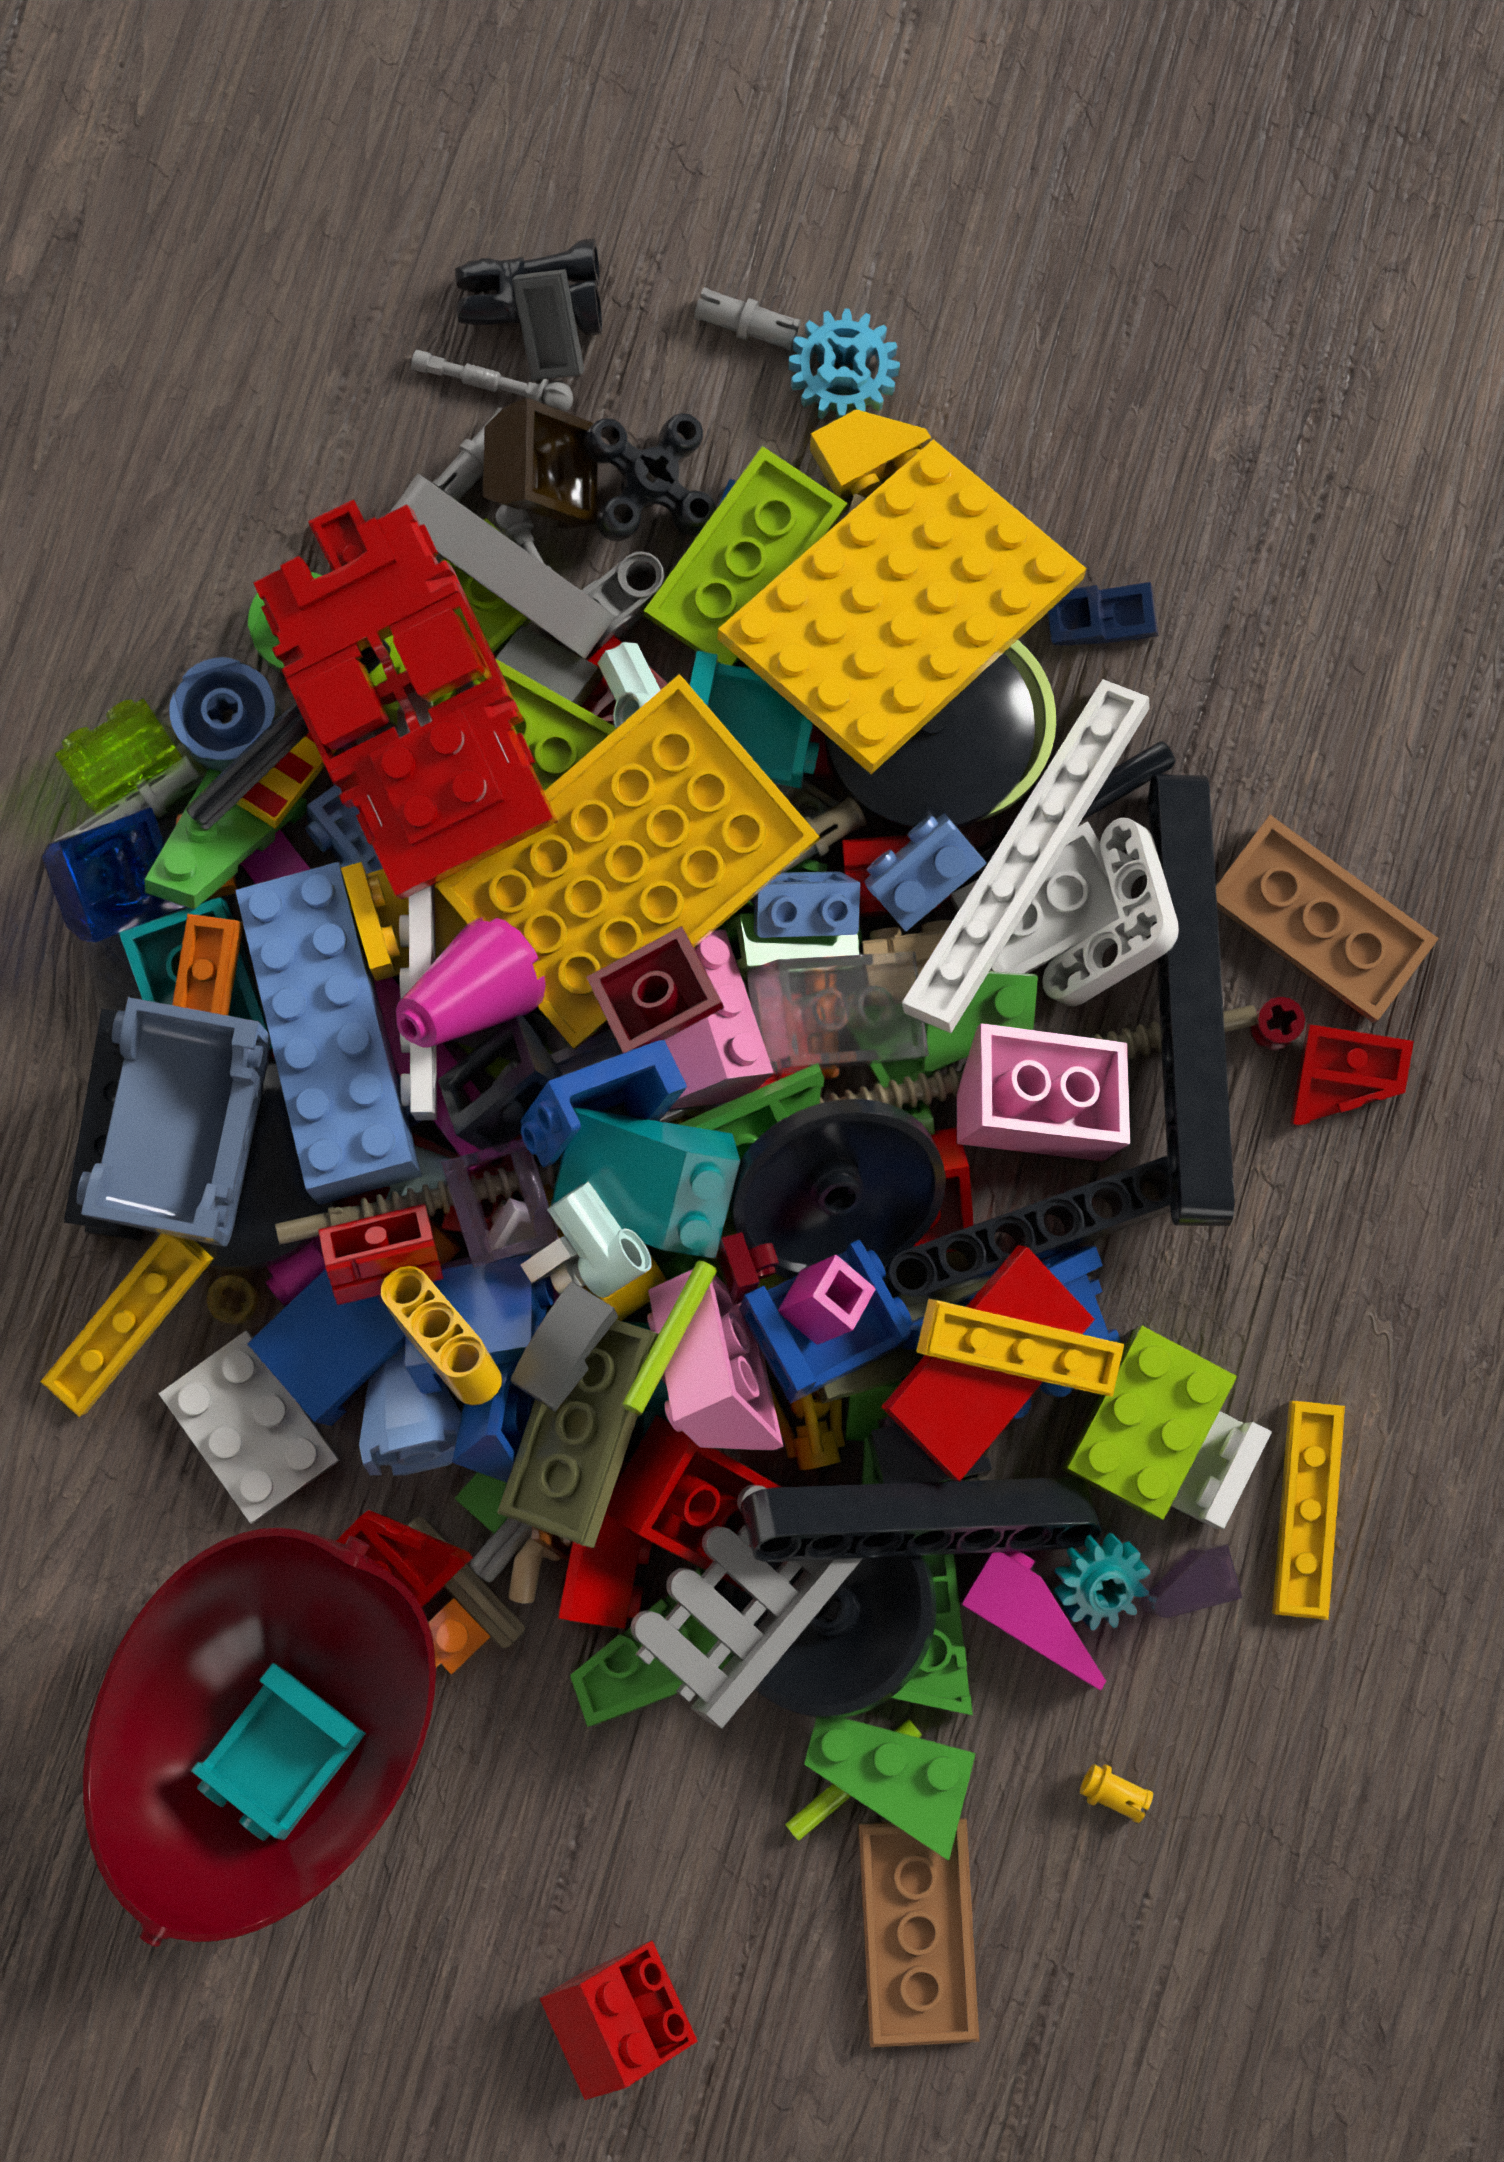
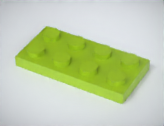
M762 446L644 609V617L694 651L717 654L718 663L735 666L739 658L717 639L718 628L831 530L847 510V502Z

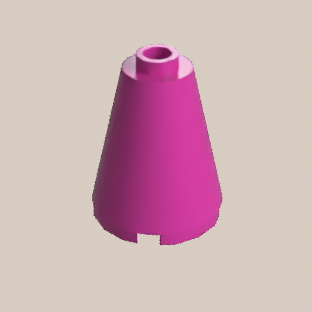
M481 917L467 924L398 1002L396 1022L401 1035L411 1043L423 1048H429L508 1022L516 1016H525L532 1012L543 1001L546 984L544 976L537 980L532 964L539 960L523 934L508 922L499 918L488 922L483 921L484 917Z

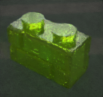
M144 698L136 703L132 699H127L116 704L106 713L108 719L106 722L91 731L88 727H83L70 733L61 743L64 748L55 753L56 758L78 792L95 814L136 789V782L142 778L148 781L182 759V755Z

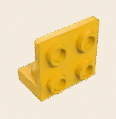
M362 862L342 867L341 871L369 968L375 980L379 981L400 975V968L409 967V947H401L399 937L400 915H409V897L402 900L395 896L383 869L366 873ZM435 886V956L437 959L467 925V922Z

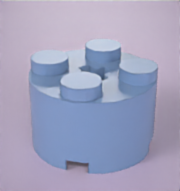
M228 657L208 659L191 667L182 677L183 680L175 694L173 693L169 707L173 730L190 756L207 771L210 768L221 772L282 715L279 702L265 677L256 669ZM232 709L234 713L232 721L222 724L223 711Z

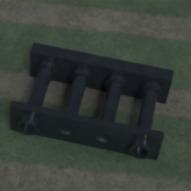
M101 1008L64 1223L85 1226L84 1232L88 1234L140 1241L142 1229L85 1217L81 1214L83 1205L77 1204V1189L82 1173L84 1171L91 1173L96 1163H102L124 1057L120 1053V1044L112 1042L113 1023L118 1011Z

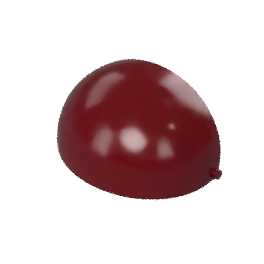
M280 1527L247 1531L219 1541L181 1566L162 1584L135 1618L118 1646L102 1682L90 1721L83 1768V1805L89 1842L98 1869L109 1890L121 1906L140 1922L143 1930L139 1937L145 1943L159 1947L163 1939L169 1938L192 1942L226 1940L258 1931L283 1919L320 1894L356 1860L380 1830L402 1795L416 1766L431 1719L436 1683L435 1649L428 1621L416 1597L403 1582L365 1555L370 1546L364 1541L349 1536L346 1544H341L302 1530ZM274 1663L288 1671L364 1731L366 1735L287 1838L282 1840L269 1835L263 1841L240 1824L239 1820L244 1813L232 1803L227 1801L223 1807H220L201 1793L197 1786L202 1779L191 1770L197 1762L203 1763L258 1694L264 1686L259 1680Z

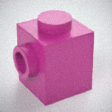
M833 1255L800 1270L778 1312L816 1345H819L853 1331L876 1288L839 1256Z

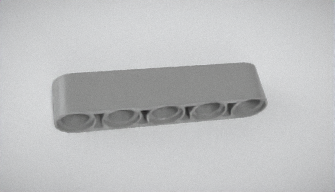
M418 473L390 511L392 512L408 504L414 510L420 525H426L441 556L583 659H586L615 618L611 612Z

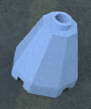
M405 1345L385 1362L368 1381L359 1446L363 1466L369 1475H382L380 1465H391L393 1475H409L452 1464L462 1414L444 1382L443 1390L440 1392L420 1393L405 1369Z

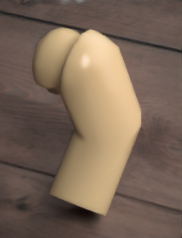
M531 1536L515 1556L508 1594L510 1600L524 1604L535 1601L539 1571L543 1558H548L552 1561L561 1559L560 1556L533 1541Z

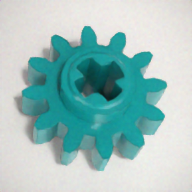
M1109 1533L1103 1540V1545L1100 1546L1093 1537L1088 1535L1085 1539L1086 1550L1080 1554L1073 1548L1066 1550L1072 1564L1070 1567L1060 1566L1055 1568L1054 1572L1065 1584L1059 1585L1053 1592L1064 1605L1063 1610L1072 1621L1078 1622L1082 1619L1091 1630H1095L1099 1626L1101 1618L1104 1617L1113 1628H1116L1119 1624L1118 1613L1124 1610L1127 1614L1134 1616L1137 1614V1609L1131 1602L1133 1597L1148 1596L1149 1591L1139 1580L1147 1577L1150 1574V1569L1141 1561V1553L1129 1541L1122 1544L1113 1533Z

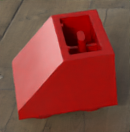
M653 1940L573 1977L539 1998L584 2100L629 2087L698 2042Z

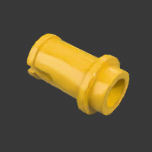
M1095 1764L1091 1765L1080 1787V1794L1087 1797V1803L1094 1806L1098 1802L1131 1818L1132 1821L1139 1824L1145 1817V1813L1141 1809L1142 1807L1147 1810L1149 1809L1153 1792L1112 1774V1767L1106 1764L1102 1767Z

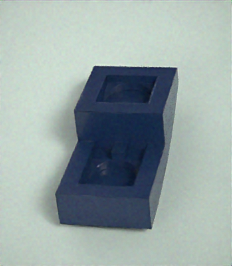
M1151 582L1099 590L1097 585L1074 588L1048 611L1053 645L1100 644L1159 636Z

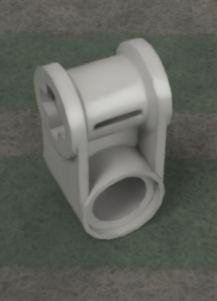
M634 552L626 556L604 576L581 590L615 616L612 623L597 642L600 647L613 636L620 639L627 633L634 623L644 616V609L665 582L663 567L660 561L652 554ZM641 571L652 573L656 580L651 588L638 591L628 585L630 578L634 574Z

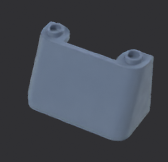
M128 997L125 1011L119 1010L117 1012L112 1029V1042L120 1044V1053L124 1057L102 1163H96L91 1173L85 1171L82 1173L77 1189V1204L83 1205L82 1215L224 1247L228 1245L235 1223L270 1054V1035L259 1021Z

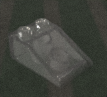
M916 952L776 959L747 970L751 1007L774 1072L773 1074L796 1073L816 1063L819 1064L821 1070L929 1056L925 1022L905 1014L902 1005L904 998L919 976Z

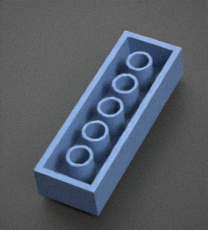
M339 862L235 890L305 1188L318 1205L422 1177L406 1108L401 1103L400 1083L373 974L369 968L341 871L342 867Z

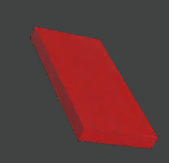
M1021 1245L1014 1249L966 1306L1083 1334L1095 1320L1027 1246ZM925 1355L881 1408L951 1479L960 1482L1043 1381Z

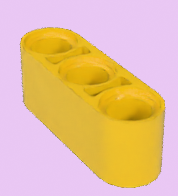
M405 1266L392 1271L381 1285V1297L402 1332L460 1401L464 1404L479 1405L491 1400L501 1387L502 1375L479 1336L429 1277L418 1267Z

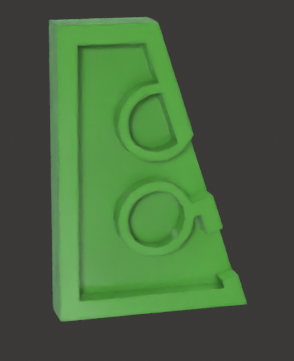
M209 768L189 804L222 772ZM299 798L276 829L235 804L210 829L205 830L188 815L185 809L145 878V893L196 909L238 873V865L256 849L263 851L274 842L275 833L289 821L296 823L306 814V799Z
M954 1554L924 1555L932 1574L936 1592L937 1611L934 1633L922 1664L909 1682L891 1698L973 1715L960 1618Z
M702 1568L695 1570L700 1576L706 1571ZM668 1595L665 1599L658 1601L648 1611L658 1613L663 1618H666L678 1603ZM691 1615L678 1629L705 1656L718 1641ZM631 1627L623 1634L615 1637L570 1675L587 1727L596 1726L678 1694L676 1690L682 1682L662 1663L654 1658L648 1665L635 1655L642 1645L634 1639ZM730 1652L718 1668L722 1670L734 1654Z
M816 1718L804 1765L949 1861L976 1753L848 1718Z

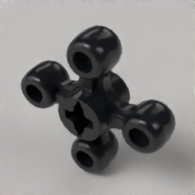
M685 413L672 416L666 421L659 433L658 446L645 450H639L632 446L627 440L628 435L625 428L614 419L604 418L597 420L591 425L584 436L583 447L586 455L596 463H610L622 473V494L610 498L602 505L597 514L596 525L601 535L610 541L616 542L628 539L640 524L642 508L655 504L664 506L672 513L674 525L680 532L685 535H698L716 511L715 502L705 492L689 491L678 481V461L694 453L703 440V428L697 418ZM678 433L682 434V436L685 438V440L682 439V438L678 435ZM601 437L605 438L610 445L604 443ZM648 473L654 477L652 482L645 477ZM690 509L694 510L698 517L694 516ZM614 515L619 516L623 523L618 522Z

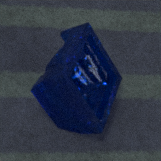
M152 807L127 813L125 816L84 832L47 844L42 860L66 927L82 941L95 943L186 907L145 893V878L165 845Z

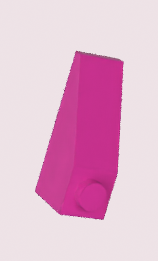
M1020 1551L987 1553L959 1600L960 1605L1101 1691L1106 1683L1105 1678L1042 1577L1030 1570L1035 1561Z

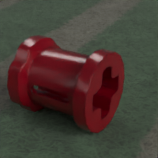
M1272 998L1256 1011L1257 1024L1250 1027V1033L1256 1044L1261 1047H1266L1271 1051L1283 1049L1302 1033L1305 1026L1304 1012L1300 1005L1290 998ZM1272 1017L1275 1019L1284 1017L1288 1026L1282 1031L1279 1029L1270 1031L1266 1022Z

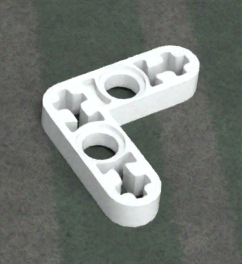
M1119 818L1112 821L1104 830L1100 841V851L1119 918L1055 957L1044 971L1042 980L1045 993L1052 999L1067 1006L1075 1007L1083 1004L1161 957L1173 947L1178 937V921L1153 836L1147 828L1129 818ZM1125 848L1127 849L1128 855L1122 852ZM1146 874L1147 885L1144 892L1139 897L1132 899L1131 888L1138 877ZM1117 943L1118 954L1115 961L1110 966L1103 968L1102 957L1105 950L1110 945Z

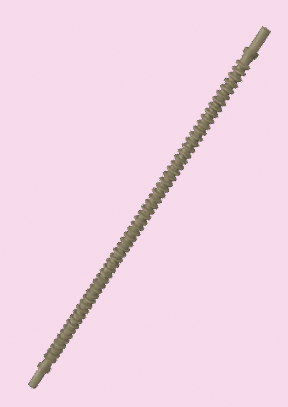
M1253 1005L1223 1011L1225 1032L1257 1024V1012ZM1152 1021L1149 1029H1146L1142 1024H1138L1135 1032H1131L1129 1028L1125 1027L1122 1029L1121 1035H1117L1114 1031H1109L1105 1039L1099 1034L1093 1036L1094 1039L1127 1043L1129 1059H1133L1137 1051H1140L1144 1056H1148L1151 1048H1154L1159 1053L1162 1052L1160 1024L1156 1021ZM966 1063L962 1065L961 1071H956L954 1067L950 1066L947 1069V1074L944 1075L939 1070H934L930 1078L920 1073L916 1081H912L910 1077L906 1076L902 1084L897 1085L895 1080H890L886 1088H883L879 1083H875L872 1091H868L864 1086L859 1088L858 1094H853L850 1090H846L842 1098H838L835 1093H831L827 1101H823L820 1097V1104L844 1099H867L890 1104L902 1109L903 1104H908L910 1108L914 1109L919 1100H922L925 1105H929L933 1097H937L940 1102H944L946 1095L952 1094L957 1099V1091ZM562 1154L559 1157V1161L547 1167L537 1165L534 1160H531L528 1168L522 1169L520 1164H515L513 1171L506 1172L504 1167H500L499 1174L491 1175L486 1170L483 1173V1178L476 1179L474 1174H469L468 1181L460 1182L459 1178L455 1177L453 1178V1184L445 1186L443 1181H439L435 1189H430L427 1184H424L421 1192L415 1193L412 1188H408L406 1195L399 1196L396 1191H393L390 1199H383L382 1195L378 1194L376 1201L373 1203H368L366 1198H362L360 1205L329 1207L326 1213L277 1223L275 1227L279 1245L318 1237V1229L424 1203L428 1216L433 1217L436 1209H443V1212L448 1214L450 1207L453 1205H458L460 1210H464L465 1203L473 1202L476 1207H479L481 1200L484 1198H488L490 1203H495L496 1196L504 1195L505 1199L509 1200L511 1193L519 1191L521 1196H525L529 1188H534L537 1193H540L543 1185H549L554 1190Z

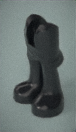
M595 238L580 240L565 252L530 260H524V257L509 260L481 258L468 261L466 264L455 268L456 285L459 289L468 292L496 290V294L473 295L460 299L457 304L459 323L470 325L520 323L512 279L520 274L566 269L568 281L577 283L569 286L577 326L584 334L601 335L602 310L597 287L600 286V268Z

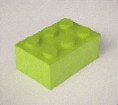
M1144 1326L1135 1328L1123 1349L1113 1397L1099 1395L1061 1469L1076 1478L1085 1480L1089 1485L1154 1520H1164L1237 1376Z

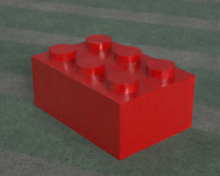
M656 1415L613 1489L606 1514L638 1535L706 1570L713 1560L703 1550L702 1539L704 1534L710 1528L717 1526L728 1528L737 1534L745 1524L737 1504L738 1495L741 1490L749 1485H759L765 1488H775L779 1485L715 1448L699 1447L683 1431L677 1432L670 1422ZM727 1573L721 1578L745 1591Z

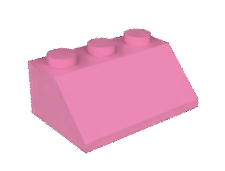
M726 930L713 931L694 948L725 1008L665 1039L687 1085L685 1091L670 1109L730 1102L757 1090L774 1073Z
M981 1023L977 1026L957 1091V1144L1103 1162L1130 1144L1127 1043Z
M692 1270L648 1290L652 1313L648 1314V1324L651 1331L660 1333ZM715 1274L661 1377L667 1385L669 1400L664 1403L665 1412L672 1427L677 1432L683 1431L699 1447L774 1451L783 1447L764 1356L739 1311L741 1303L732 1304L727 1286Z

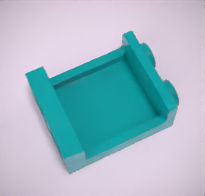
M697 651L690 682L691 688L773 783L801 788L804 773L814 774L820 743L810 741L813 723L752 669L718 663L717 654Z
M273 1663L259 1680L264 1686L209 1757L203 1763L197 1762L191 1770L202 1779L197 1786L201 1793L220 1807H223L227 1801L232 1803L244 1813L239 1820L240 1824L263 1841L269 1835L282 1840L287 1838L366 1735L364 1731L288 1671Z

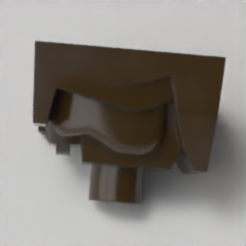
M530 398L522 399L504 407L484 428L483 497L518 510L525 509L558 520V528L561 529L595 525L597 519L598 463L592 461L586 455L583 447L584 436L594 423Z

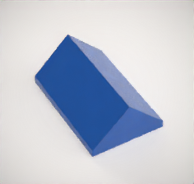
M519 1360L496 1364L502 1375V1384L498 1393L491 1400L479 1405H463L452 1463L506 1483L508 1482L535 1398L513 1385L510 1380Z

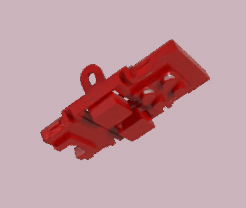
M408 504L379 519L373 517L356 526L367 552L348 564L323 576L313 578L308 565L300 556H297L280 565L281 569L253 583L260 599L264 601L265 605L261 609L271 631L280 641V644L273 647L272 650L275 657L283 662L285 666L281 670L333 784L342 791L339 798L347 808L350 809L355 806L360 813L356 817L367 842L373 846L395 896L402 900L558 822L534 771L533 765L536 762L523 734H517L514 728L515 725L524 721L456 573L446 560L440 563L437 562L435 557L439 553L425 524L420 525L414 510ZM461 608L475 641L469 636L462 619L454 612L455 610ZM392 635L394 636L393 643L406 671L400 674L397 673L393 660L382 643V640ZM370 646L379 658L388 679L374 686L366 667L358 661V659L363 657L361 651ZM477 679L480 683L475 685L473 680ZM456 689L457 695L428 709L432 721L420 726L415 708L408 695L416 691L425 701L432 702ZM398 701L404 712L410 732L400 737L397 729L392 727L374 736L372 731L389 722L384 705ZM340 747L346 750L335 757L331 751Z

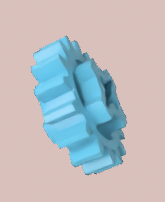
M844 309L842 320L837 321L834 320L829 311L823 312V325L821 327H818L809 320L805 324V334L808 339L795 336L793 340V350L797 354L789 356L788 370L798 373L791 377L792 390L805 389L801 396V404L803 407H807L814 402L818 403V417L821 419L828 414L829 410L836 411L837 419L846 415V412L856 409L866 412L865 406L870 405L879 412L883 408L884 401L881 393L892 396L895 391L896 383L891 378L899 375L900 362L890 359L896 356L898 346L896 342L883 343L887 333L885 325H881L874 330L869 328L870 314L865 313L859 322L852 321L850 309ZM815 352L818 355L817 360L822 366L817 369V374L813 377L810 369V360ZM873 356H875L878 364V373L874 380L871 378V371L866 367ZM835 362H838L843 367L837 370L835 368ZM851 362L853 364V370H850L845 365Z

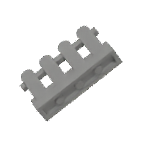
M749 1485L743 1488L737 1499L740 1512L742 1513L741 1503L748 1495L767 1488L759 1485ZM745 1524L737 1534L725 1527L717 1526L710 1528L703 1536L702 1547L705 1554L713 1562L701 1576L695 1571L685 1568L677 1569L670 1574L667 1580V1591L678 1604L669 1615L663 1618L658 1613L642 1611L633 1618L631 1633L634 1639L642 1645L635 1655L648 1665L656 1658L682 1682L676 1690L681 1697L689 1702L695 1694L699 1697L691 1708L706 1722L723 1728L863 1558L784 1561L775 1571L767 1562L759 1561L753 1556L752 1550L749 1547L750 1542ZM801 1568L804 1572L791 1586L789 1581ZM725 1573L753 1597L741 1613L714 1589V1586ZM767 1610L769 1614L756 1628L754 1626L755 1622ZM690 1615L718 1640L706 1656L678 1631ZM730 1652L733 1653L734 1656L731 1658V1660L726 1664V1666L722 1670H720L718 1668L720 1664L725 1660V1658L730 1654Z

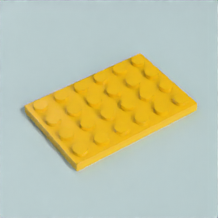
M933 439L719 627L717 639L872 774L1084 579L1087 568Z
M679 674L544 791L558 820L557 823L441 880L435 886L467 924L481 917H484L483 921L488 922L499 918L505 920L523 934L539 960L532 964L537 980L542 976L545 978L546 988L544 997L538 1007L572 1048L577 1049L608 1023L586 978L587 976L681 926L695 948L821 838Z

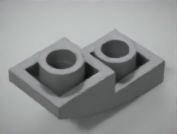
M571 1281L551 1307L527 1345L510 1379L512 1384L553 1411H556L589 1370L585 1359L618 1318L614 1307Z

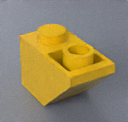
M856 409L812 432L810 452L835 495L843 500L851 495L854 497V494L865 497L875 491L881 485V479L898 471L931 441V436L925 428Z

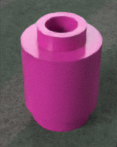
M319 1236L286 1260L267 1266L272 1277L266 1281V1284L285 1307L326 1269Z

